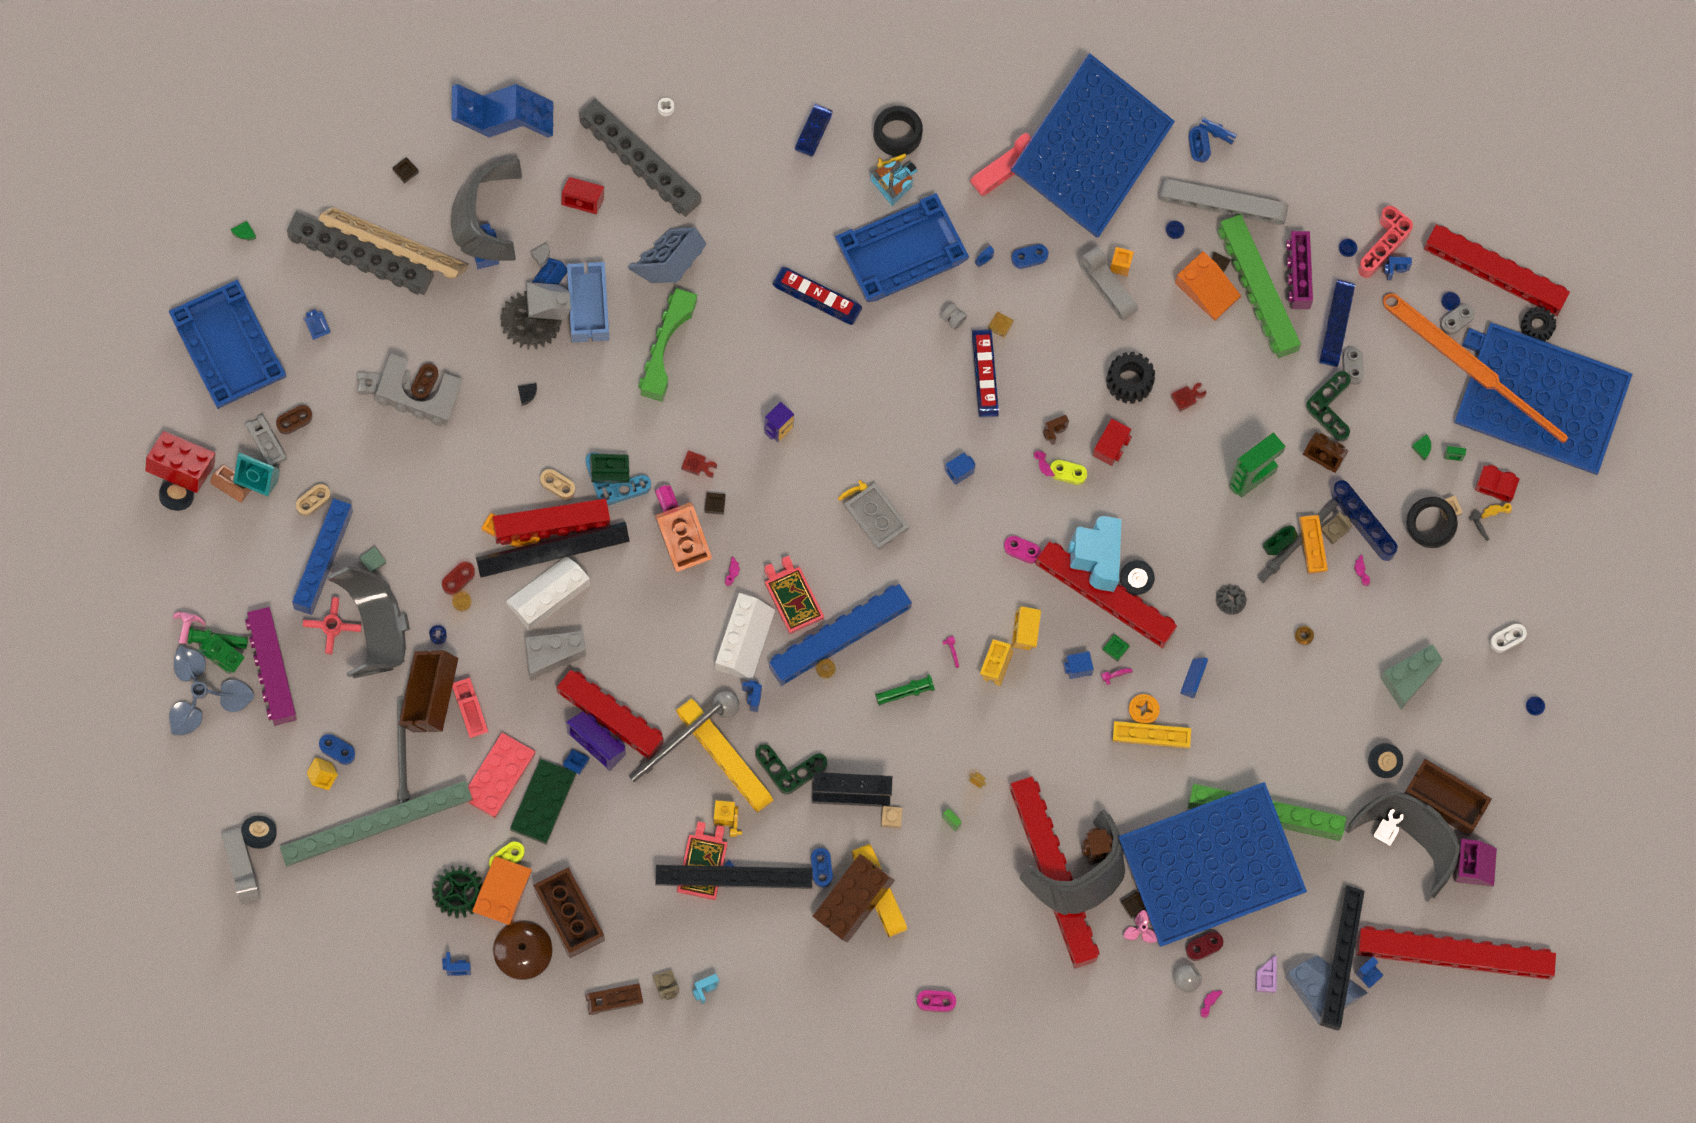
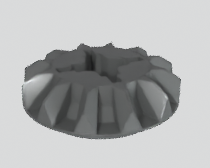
M1231 584L1223 586L1217 593L1216 604L1226 614H1238L1246 606L1247 598L1245 591H1242L1239 586ZM1228 594L1231 597L1237 596L1235 604L1232 601L1226 602L1229 598Z

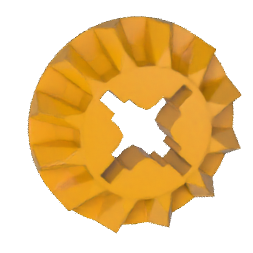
M1147 694L1137 695L1129 704V713L1132 720L1140 724L1154 722L1160 712L1157 700ZM1145 703H1147V710L1149 712H1145V714L1141 716V710L1139 709V707L1142 708L1145 705Z

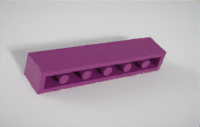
M270 607L247 612L248 619H245L247 631L251 630L252 637H249L251 648H255L257 653L253 657L255 665L260 666L261 670L258 673L260 684L265 686V691H262L264 703L268 702L270 708L266 709L268 720H273L274 726L296 721V713Z

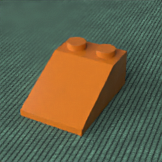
M1204 251L1176 277L1175 284L1214 321L1241 297L1217 263Z
M495 856L472 912L507 925H512L532 869Z

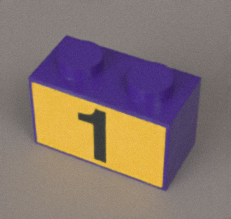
M782 402L765 416L764 433L771 440L775 439L779 442L794 427V413Z

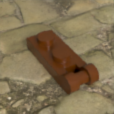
M640 983L585 995L586 1001L589 1003V1015L643 1004ZM602 998L603 1004L597 1005L596 1000Z

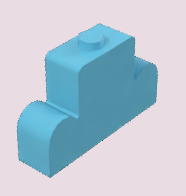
M1101 516L1097 519L1093 529L1077 527L1069 542L1068 552H1071L1070 567L1092 572L1089 582L1096 589L1114 592L1119 582L1122 519Z

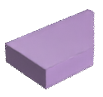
M1273 956L1256 972V992L1276 993L1277 956Z

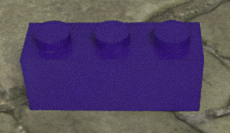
M581 712L566 722L567 733L609 771L626 755V749H624L626 746L619 739L614 740L607 728L604 726L601 728L596 724L597 720L591 714L586 715L584 712Z

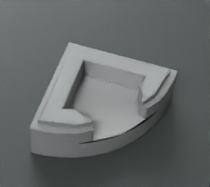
M545 243L530 252L541 268L547 264L550 254L549 247Z

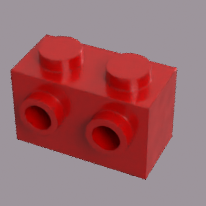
M569 177L562 190L561 205L597 215L604 201L605 187Z
M1111 418L1094 448L1092 456L1113 466L1115 461L1119 462L1124 453L1121 451L1124 445L1128 446L1132 439V436H1130L1131 428Z

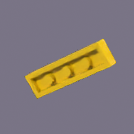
M1114 721L1112 742L1190 749L1191 728Z

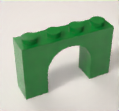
M1274 432L1238 458L1229 484L1232 492L1236 495L1238 494L1241 498L1276 473L1278 464L1274 460L1284 453L1286 446Z

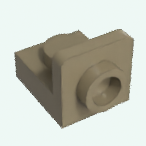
M1338 512L1335 518L1321 528L1322 534L1333 545L1350 531L1352 527L1351 520L1347 515Z
M672 970L653 976L660 999L670 1000L677 997L679 987Z

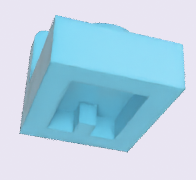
M717 974L694 983L695 989L692 992L696 1001L700 1000L701 1004L706 1003L703 991L709 993L717 989V985H719Z

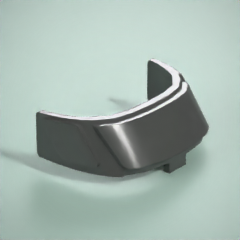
M506 159L492 163L485 170H479L458 191L452 207L451 229L454 241L461 247L463 253L485 260H516L512 241L492 237L486 234L477 224L476 198L480 183L494 180L521 179L520 160Z
M351 566L328 576L329 581L345 589L357 604L365 632L367 660L364 665L347 672V676H353V679L379 674L394 670L393 667H397L405 662V631L410 630L407 614L401 615L397 600L390 589V585L369 571Z
M1397 791L1380 796L1365 805L1349 823L1346 832L1349 834L1355 828L1370 821H1381L1382 818L1387 821L1388 812L1391 808L1395 810L1392 815L1393 818H1398L1400 813H1402L1404 817L1396 825L1424 847L1433 859L1436 875L1431 891L1426 898V901L1429 902L1445 886L1456 867L1460 848L1456 834L1445 819L1423 801L1409 794L1398 793Z
M1104 809L1094 819L1093 824L1100 828V830L1106 829V833L1111 835L1112 849L1107 857L1082 877L1070 882L1050 879L1031 865L1027 866L1020 876V880L1041 902L1063 915L1069 913L1078 914L1098 906L1115 892L1124 879L1125 864L1123 849L1118 837L1120 834L1111 815L1107 814Z

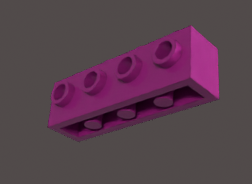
M1291 231L1289 239H1286V250H1289L1286 266L1290 268V274L1287 275V285L1291 286V291H1288V303H1291V309H1310L1313 303L1310 231Z

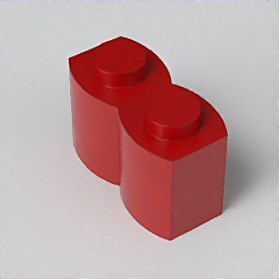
M1493 465L1483 466L1475 490L1484 495L1493 496L1498 500L1511 503L1520 478L1509 471L1501 472Z

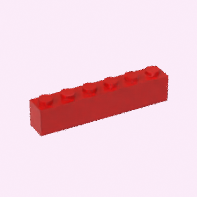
M605 498L492 516V524L496 544L508 545L512 541L517 540L527 542L533 537L546 539L550 535L558 534V536H565L570 532L577 531V533L589 529L609 526L610 515Z
M570 670L557 686V693L585 714H591L600 725L607 728L645 758L651 759L664 743L663 734L658 729H652L647 726V722L640 716L635 717L632 715V711L625 705L620 706L617 704L613 696L602 693L598 685L593 682L591 684L587 682L583 674Z

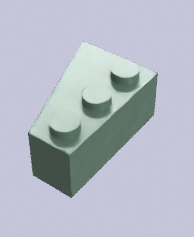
M1433 644L1385 670L1381 676L1382 681L1401 710L1440 667L1443 661Z

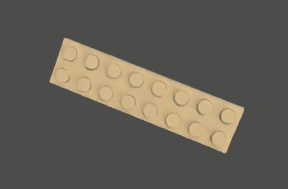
M335 207L322 212L319 220L324 222L323 224L327 227H336L341 229V232L344 234L358 236L360 241L372 242L379 249L391 250L392 254L396 256H405L415 264L421 263L426 265V268L429 270L443 272V275L448 278L458 277L466 272L469 265Z

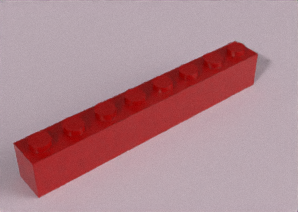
M1435 225L1423 249L1537 307L1539 306V308L1545 307V311L1549 309L1550 313L1557 317L1570 294L1566 287L1556 285L1550 282L1548 278L1538 276L1532 270L1518 266L1513 260H1506L1500 257L1497 252L1484 249L1479 243H1473L1463 235L1451 232L1445 226Z
M1048 542L1038 556L1036 566L1163 649L1177 628L1172 618L1159 614L1155 607L1147 606L1140 597L1132 596L1121 585H1117L1114 592L1094 588L1089 582L1092 572L1071 568V553L1069 554L1064 551L1063 547L1058 543Z

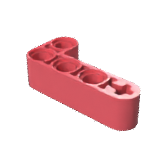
M1028 133L1021 135L1015 141L1014 148L972 177L970 183L981 196H985L1015 175L1010 169L1030 141L1031 136Z
M1386 206L1383 209L1379 221L1388 231L1362 258L1359 264L1358 272L1364 278L1373 276L1405 242L1412 231V221L1394 206ZM1385 215H1391L1393 219H1388ZM1403 226L1407 231H1403L1399 227ZM1388 239L1394 240L1395 243H1389ZM1375 252H1381L1384 256H1378Z

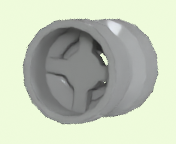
M952 303L944 310L941 318L944 321H948L950 326L956 330L964 323L967 315L959 312L958 307Z

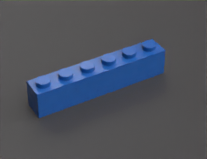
M333 498L292 601L295 610L310 615L313 614L352 516L353 509L351 504Z

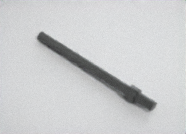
M1332 500L1320 512V524L1338 506L1337 501ZM1301 533L1275 561L1272 560L1267 565V569L1258 578L1262 583L1272 574H1276L1282 563L1302 544Z
M397 700L399 792H397V799L400 801V804L409 800V791H407L406 728L399 725L404 700Z
M717 701L651 759L645 760L640 765L641 767L629 776L630 779L636 782L645 773L648 774L653 770L652 767L718 712L723 707L722 704Z

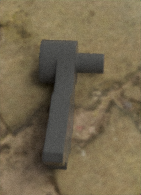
M1477 510L1472 513L1473 516L1469 517V520L1475 519L1480 532L1485 540L1488 541L1490 539L1480 522V518H1482L1481 513Z

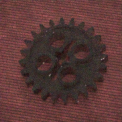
M527 291L524 292V296H521L518 292L517 299L511 296L510 302L506 301L505 307H502L501 313L503 314L500 315V320H502L500 326L504 327L503 334L508 333L507 339L513 338V344L520 342V348L524 344L527 345L528 350L531 345L535 349H537L538 344L545 347V341L551 344V338L556 339L557 333L560 332L559 326H561L562 320L528 317ZM518 309H524L526 312H520ZM517 326H523L525 329H518ZM536 328H542L543 331H537Z

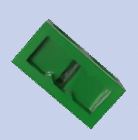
M216 634L208 635L197 650L228 674L234 673L245 658Z

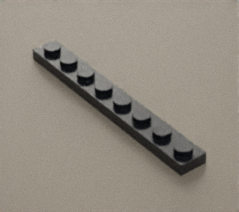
M621 522L476 557L480 578L630 542L626 522Z
M655 865V886L812 889V868Z
M1348 885L1343 890L1320 1021L1321 1026L1337 1031L1340 1030L1342 1025L1365 892Z

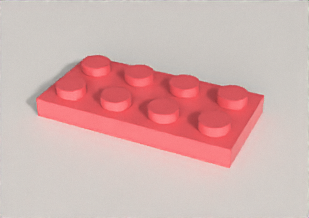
M501 733L468 786L473 800L467 803L496 818L536 752L506 734Z

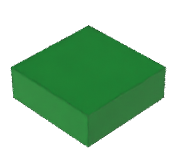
M1447 446L1444 452V459L1463 461L1466 455V448Z
M1114 634L1102 651L1118 662L1130 646Z

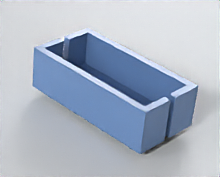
M605 262L588 263L587 274H584V263L567 264L572 343L589 342V338H592V341H609Z

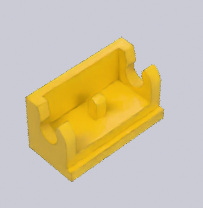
M1021 606L1016 611L1012 648L1031 650V648L1037 647L1041 610Z
M992 640L980 671V675H982L986 682L992 680L995 685L1001 686L1014 653L1011 644Z

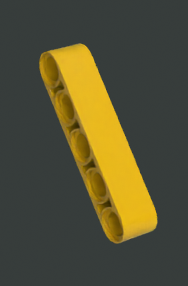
M871 844L851 851L854 861L859 854H862L882 869ZM889 888L875 906V909L887 936L892 937L907 931V926L894 895Z

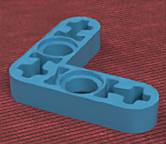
M590 453L586 457V467L590 475V478V455L599 453ZM645 475L630 478L629 483L592 482L598 500L605 499L601 497H603L602 488L606 487V492L610 495L609 500H607L608 506L644 495L651 489V480ZM640 481H643V483H647L646 488L642 489V487L639 486ZM633 483L635 487V492H633V486L631 485ZM622 486H627L630 489L627 495H622L619 492Z

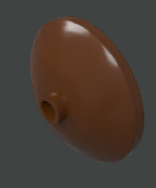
M527 921L515 922L512 925L506 926L496 937L493 946L494 960L498 968L508 977L517 980L532 979L543 973L550 964L553 953L551 939L546 931L539 925ZM523 944L526 946V949L520 950L519 946Z

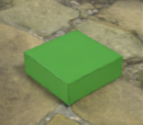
M950 809L943 812L942 818L956 832L961 827L962 821Z

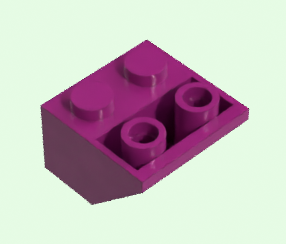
M1461 839L1458 843L1460 848L1456 864L1455 882L1494 887L1497 848L1482 841Z

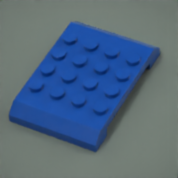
M937 193L921 199L916 205L855 231L850 229L835 236V240L867 302L878 301L955 268L969 259V255Z
M238 280L169 311L170 317L217 409L287 377Z

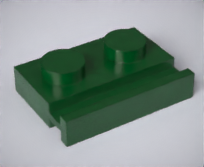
M590 455L591 482L629 483V455Z

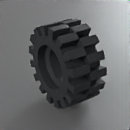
M1538 306L1534 310L1533 308L1529 309L1521 321L1520 328H1522V334L1525 333L1527 336L1544 342L1546 339L1549 340L1556 329L1555 324L1557 321L1554 319L1555 315H1550L1549 309L1544 311L1545 307L1539 309ZM1535 319L1542 320L1545 323V329L1542 331L1535 330L1532 327V321Z

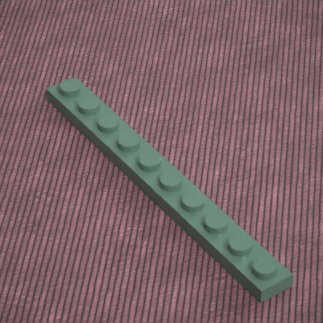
M463 781L281 846L280 850L286 866H290L464 804L473 799L467 782Z

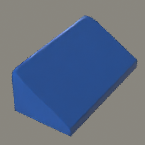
M549 258L547 264L542 267L532 283L559 285L567 274V267L563 262Z
M1208 658L1192 660L1181 689L1182 695L1190 698L1195 697Z

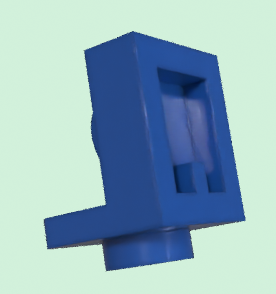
M1389 257L1387 263H1384V274H1387V280L1392 279L1394 271L1398 273L1409 271L1412 265V257Z
M314 309L305 313L306 317L303 318V321L307 325L312 340L331 333L322 311L317 312Z
M752 680L743 682L742 691L752 692L749 693L747 704L750 705V711L758 712L762 685Z
M446 952V958L442 959L443 970L447 972V976L471 975L470 963H467L465 960H457L455 963H451V954Z
M1374 957L1367 961L1356 973L1368 988H1371L1383 977V974L1376 967L1378 961Z

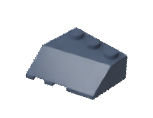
M696 227L669 229L654 242L655 247L647 252L644 251L640 255L641 259L636 264L631 263L628 269L650 283H676L681 280L682 275L692 266L693 261L702 253L707 244Z
M1317 955L1289 971L1285 978L1320 1026L1330 964ZM1350 979L1345 1008L1368 994Z

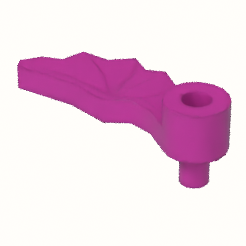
M1036 451L1034 458L1040 459L1039 468L1041 473H1044L1045 476H1055L1049 463L1045 461L1046 453Z
M1360 555L1359 559L1355 561L1354 569L1356 574L1362 577V584L1368 586L1370 584V577L1365 573L1366 567L1363 562V555Z
M731 557L728 570L730 574L724 581L726 586H731L734 578L739 575V563L736 562L734 557Z
M954 636L946 638L947 640L942 641L943 645H949L955 667L958 668V658L953 646L955 639Z
M1126 668L1112 674L1105 672L1101 674L1103 681H1106L1107 685H1110V679L1132 673L1133 671L1131 668Z
M1212 991L1211 994L1206 995V998H1204L1205 1007L1200 1012L1201 1017L1207 1018L1209 1016L1210 1006L1215 1004L1216 1000L1223 993L1222 991Z

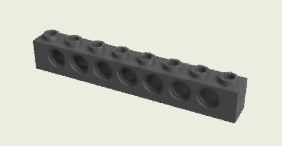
M594 99L579 113L580 124L585 129L589 128L598 141L602 140L611 153H616L624 165H629L637 177H642L650 189H655L659 192L662 200L671 203L673 209L678 214H683L686 217L701 203V194L597 99ZM596 121H603L604 123L601 124V125H598V124H596L595 122H596ZM610 133H616L617 135L614 136V137H611V136H609L608 134H610ZM629 145L630 148L623 149L622 146ZM636 157H642L643 160H642V161H636L635 158H636ZM655 169L656 172L649 173L648 170ZM663 181L670 182L669 185H662L661 183ZM677 193L683 194V196L680 198L675 197L674 195Z
M297 211L287 229L288 238L293 243H302L312 251H321L329 258L335 257L345 265H354L364 273H373L378 279H387L395 286L406 287L410 292L417 295L419 293L425 295L434 277V272L422 264H415L409 261L408 258L396 256L389 250L379 249L370 242L360 241L356 236L344 234L337 228L327 227L323 222ZM307 231L313 232L310 236L304 235ZM325 238L330 239L327 243L321 242ZM340 246H347L345 250L338 249ZM357 253L364 254L362 257L355 256ZM375 260L381 261L378 265L372 264ZM392 267L398 268L395 272L389 271ZM410 274L415 275L413 279L406 278Z

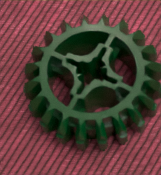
M459 865L458 871H455L454 866H451L450 873L445 869V876L439 874L438 879L440 881H434V885L437 888H432V893L436 894L433 896V901H438L435 904L436 907H442L441 913H445L448 910V917L455 913L456 919L459 918V913H462L464 918L467 917L466 912L468 911L473 915L472 908L475 906L483 883H480L482 881L481 876L476 877V871L470 873L469 867L463 871L461 865ZM463 878L469 882L459 883L455 879ZM449 882L451 890L443 898V889ZM455 887L462 891L463 898L455 892ZM472 887H475V894L469 902L466 894ZM459 901L462 903V906H454L448 902Z

